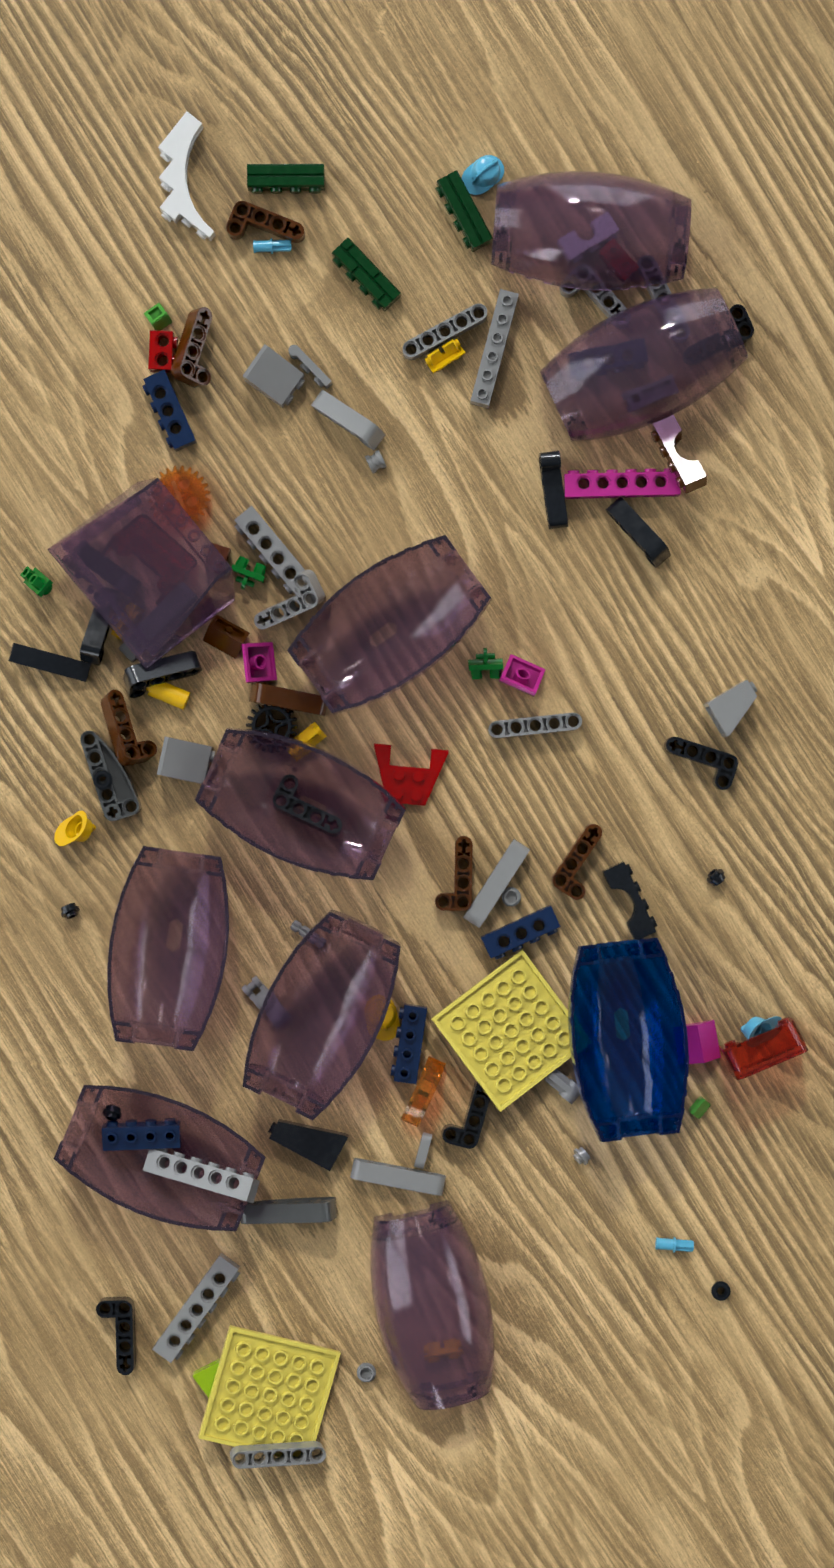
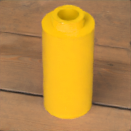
M167 682L146 687V691H149L148 696L182 710L185 709L191 692Z

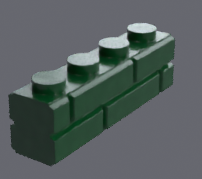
M247 164V188L253 194H262L263 191H271L272 194H281L282 191H290L291 194H300L301 191L319 194L321 190H325L324 164Z
M456 170L437 180L438 187L435 190L440 198L443 197L447 204L444 207L449 215L452 214L455 218L453 224L458 232L461 231L464 235L462 241L467 249L470 248L474 252L493 242V237L458 171Z
M349 237L332 252L333 263L338 268L343 267L347 271L345 273L347 278L351 282L356 281L360 285L358 289L365 296L369 295L373 299L371 302L378 310L382 308L386 311L401 297V292Z

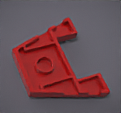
M374 743L387 802L425 806L449 750L431 749L430 768L390 765L391 745Z

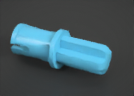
M270 238V240H253L254 253L271 252L273 254V252H290L292 249L291 240H273V238Z
M656 1237L655 1249L672 1250L673 1253L675 1251L693 1252L694 1241L676 1239V1237H673V1239Z

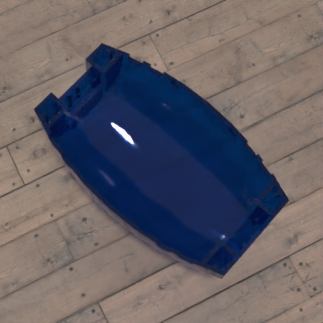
M658 938L580 945L577 948L569 990V1046L580 1097L600 1142L622 1140L623 1137L648 1134L668 1135L680 1132L685 1111L684 1103L685 1096H687L686 1087L689 1074L688 1034L680 993L674 980V974L668 964L667 956Z

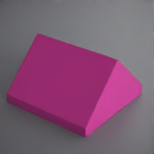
M273 642L242 644L246 683L277 680Z
M511 654L499 682L534 697L545 669Z
M714 1020L676 1026L683 1064L706 1063L721 1058Z

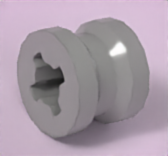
M379 450L375 451L371 456H365L373 474L377 472V469L387 467Z

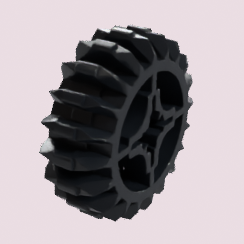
M257 704L256 706L259 711L251 710L255 714L254 718L251 716L247 717V719L252 720V724H246V727H252V730L247 731V734H254L250 740L254 741L257 739L258 742L255 746L259 747L262 743V750L264 751L267 745L270 746V752H273V746H276L277 750L280 751V744L287 748L288 745L285 741L293 742V739L289 737L290 734L293 736L297 735L296 732L292 731V728H298V725H292V722L297 721V718H290L294 711L291 710L287 713V708L282 709L278 706H268L266 704L262 708L260 704ZM271 710L280 711L286 719L275 720ZM265 712L266 723L256 727L258 718ZM270 719L274 720L273 723H282L275 727L274 732L271 729L265 728L270 725ZM288 724L285 736L279 740L278 729ZM268 731L274 742L263 740L258 733Z

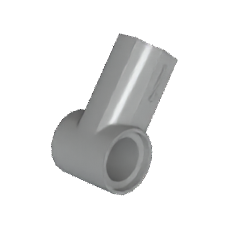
M555 1069L544 1078L570 1104H573L584 1090L578 1083L566 1077L558 1069Z

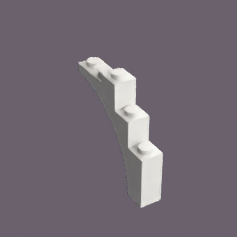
M186 111L158 147L161 152L160 156L167 162L171 160V163L159 176L161 186L168 192L172 190L171 194L159 208L162 212L161 216L168 222L174 221L177 223L182 218L181 222L188 228L194 227L199 237L203 240L207 238L212 241L216 236L215 232L203 221L194 208L187 185L189 156L195 140L203 130V125Z

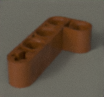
M238 201L234 205L226 225L228 235L234 240L241 239L244 236L248 225L285 240H291L293 243H300L305 238L302 224L246 201ZM244 207L248 209V212L245 215H239L238 210ZM258 215H264L266 217L265 220L261 223L257 222L255 219ZM276 222L284 224L279 230L274 229L273 225ZM238 225L241 229L238 233H232L230 231L232 226ZM299 229L300 234L293 236V232Z
M206 307L189 312L171 367V374L175 379L194 388L207 385L211 381L209 370L198 365L212 321V312Z
M252 682L249 702L325 716L329 697Z
M118 690L108 692L101 699V707L118 762L124 766L147 762L157 753L156 744L150 740L137 742L123 694Z
M589 824L585 827L551 878L552 884L575 900L584 897L585 887L573 877L602 836V829L596 824ZM596 828L597 836L590 838V841H593L591 845L588 841L582 840L584 836L586 838L589 837V829ZM580 843L587 845V851L583 854L577 851V846ZM569 859L576 861V867L572 870L566 867V862ZM558 875L565 876L566 881L563 885L556 884L555 878ZM580 886L581 894L573 896L571 893L572 887Z
M460 836L455 842L454 893H440L436 896L435 905L440 910L466 911L471 906L473 844L467 836ZM462 839H466V842L469 843V846L465 848V853L470 852L469 856H458V852L462 853V847L458 846ZM461 858H466L469 861V866L466 869H461L458 866V861ZM462 877L467 878L469 882L465 888L458 886V880ZM442 896L449 899V904L446 907H441L438 904V899ZM460 897H466L468 904L465 907H460L457 904V900Z

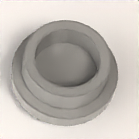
M514 887L506 888L502 893V901L507 906H515L521 900L520 892Z
M582 1147L579 1149L575 1148L573 1150L575 1153L573 1155L574 1159L579 1164L587 1165L588 1160L591 1159L589 1154Z
M371 1363L359 1365L357 1377L362 1382H370L375 1378L376 1369Z

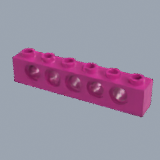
M665 468L664 472H656V469H644V472H637V469H626L625 473H618V470L615 469L606 470V473H598V470H587V473L579 474L578 470H571L563 476L565 499L679 497L681 493L675 478L677 477L675 473L670 472L669 468ZM600 479L606 480L608 483L607 488H600L597 481ZM624 479L627 482V486L619 488L617 480ZM636 479H644L646 486L643 488L638 487ZM655 479H664L665 486L658 487L655 484ZM586 480L589 484L588 488L581 489L578 486V481Z

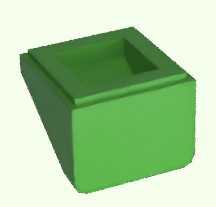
M157 303L144 313L156 331H161L172 323L171 318L160 303Z
M699 1096L688 1111L700 1119L711 1104L702 1096Z

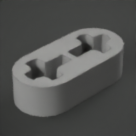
M423 1132L414 1167L424 1168L433 1134Z

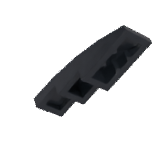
M13 643L8 660L84 682L87 681L91 663Z

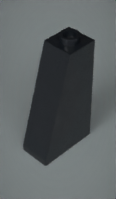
M279 1119L277 1123L273 1122L268 1131L271 1133L269 1139L328 1171L333 1167L349 1136L343 1132Z

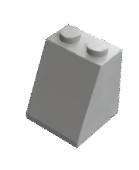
M264 344L243 374L246 383L282 408L285 404L288 406L294 398L292 394L296 389L300 390L305 382L303 379L305 376L300 370L266 344Z
M744 680L703 704L722 737L731 735L756 699L757 695L755 692H757V689L752 681Z
M165 737L157 775L205 784L206 781L210 780L212 770H209L210 762H214L216 751H213L211 746Z

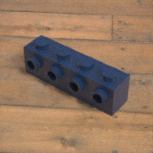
M405 1003L404 1008L400 1007L399 1019H402L401 1027L397 1026L396 1038H399V1045L394 1046L393 1057H397L396 1065L392 1064L390 1076H394V1081L417 1083L427 1006Z
M166 1118L164 1121L146 1119L145 1122H137V1120L131 1119L126 1120L125 1123H118L116 1120L107 1121L102 1126L103 1151L180 1148L182 1143L181 1120H176L175 1118Z

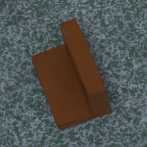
M216 614L207 628L203 641L229 656L237 658L242 644L245 643L250 633Z

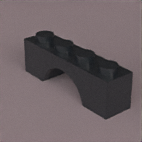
M622 861L603 870L602 872L610 889L624 890L633 901V913L626 924L634 941L655 933L657 923L653 916L649 917L647 912L649 906L645 898L641 899L639 895L641 889L638 882H633L631 878L633 871L629 863L625 865Z

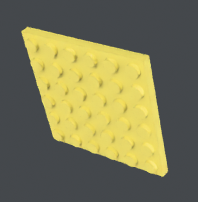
M523 949L431 1018L432 1022L499 1112L591 1042Z
M230 1325L199 1431V1439L233 1447L316 1441L341 1352ZM278 1451L274 1456L280 1457L282 1452ZM295 1451L292 1456H299L301 1451Z

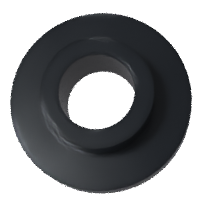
M99 771L94 775L93 782L98 789L106 790L112 785L113 778L109 772ZM103 776L107 779L105 784L100 782V778Z
M713 869L708 874L707 882L713 886L719 885L725 879L724 871L722 869Z
M75 903L63 906L61 908V916L67 919L74 918L78 915L79 906H76Z
M107 1105L102 1112L109 1121H116L122 1116L121 1108L116 1105Z
M724 1281L714 1283L711 1288L712 1296L719 1301L726 1300L731 1292L729 1285ZM720 1287L724 1288V1292L721 1294L717 1293Z

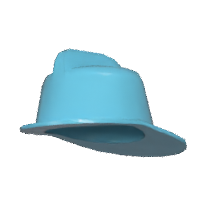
M485 155L477 159L467 167L462 175V180L469 194L481 195L487 192L502 179L504 166L500 159L492 155Z
M778 1016L768 1019L753 1017L745 1025L741 1026L740 1030L748 1039V1046L755 1048L774 1039L781 1032L784 1022Z

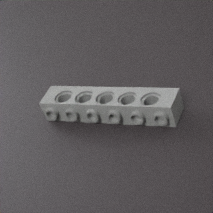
M500 289L470 400L472 405L489 409L516 308L518 293Z
M251 505L234 520L237 523L234 527L241 535L246 534L249 538L247 543L253 550L257 548L260 551L259 557L265 564L270 563L273 567L271 572L275 577L284 580L285 584L283 586L289 594L294 592L295 595H298L293 582L294 578H286V571L294 569L297 575L305 569ZM252 525L259 526V532L255 535L249 533V528ZM266 539L272 542L271 547L267 550L261 547V543ZM275 555H283L284 561L281 564H275L273 561ZM303 576L302 579L307 584L308 581L306 577ZM311 594L312 600L316 601V597Z
M149 1149L142 1171L254 1203L260 1183L259 1180L254 1179L255 1175L243 1172V1175L236 1174L237 1170L226 1167L225 1170L219 1169L220 1165L208 1162V1165L202 1164V1159L192 1156L191 1160L185 1159V1154L175 1151L171 1155L167 1153L168 1149ZM169 1159L170 1164L165 1168V1162ZM186 1164L187 1170L185 1173H182V1167ZM204 1169V1176L199 1178L200 1171ZM221 1174L222 1179L220 1183L217 1184L216 1178L218 1175ZM238 1179L239 1186L235 1189L234 1182Z
M221 1253L152 1350L170 1363L174 1358L178 1360L184 1352L182 1350L184 1344L187 1343L189 1345L195 1336L193 1334L195 1329H200L205 1323V1315L208 1312L212 1313L216 1308L217 1303L215 1301L219 1296L223 1298L229 1288L226 1287L230 1281L234 1282L239 1276L240 1272L238 1270L240 1266ZM218 1273L223 1274L225 1281H217L215 1275ZM211 1289L214 1292V1296H205L204 1290ZM200 1305L203 1311L196 1313L193 1310V1306ZM188 1320L191 1322L192 1326L190 1328H184L182 1326V1321ZM170 1337H179L180 1343H172Z

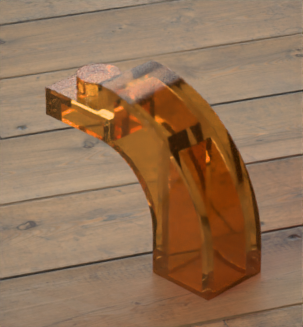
M428 1056L414 1091L403 1111L401 1120L416 1127L419 1126L436 1091L446 1063Z

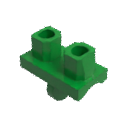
M240 556L236 564H232L231 567L233 572L245 576L244 578L236 577L235 581L242 583L240 589L245 590L246 586L254 587L255 582L250 581L249 578L264 583L266 579L264 576L266 566L256 562L253 572L249 571L247 566L250 560Z
M27 566L20 574L25 579L24 583L41 598L43 595L51 592L53 582L37 568L32 570Z
M483 648V654H476V659L468 660V668L471 671L472 679H482V670H490V678L499 679L501 670H503V658L495 659V653H487V648Z

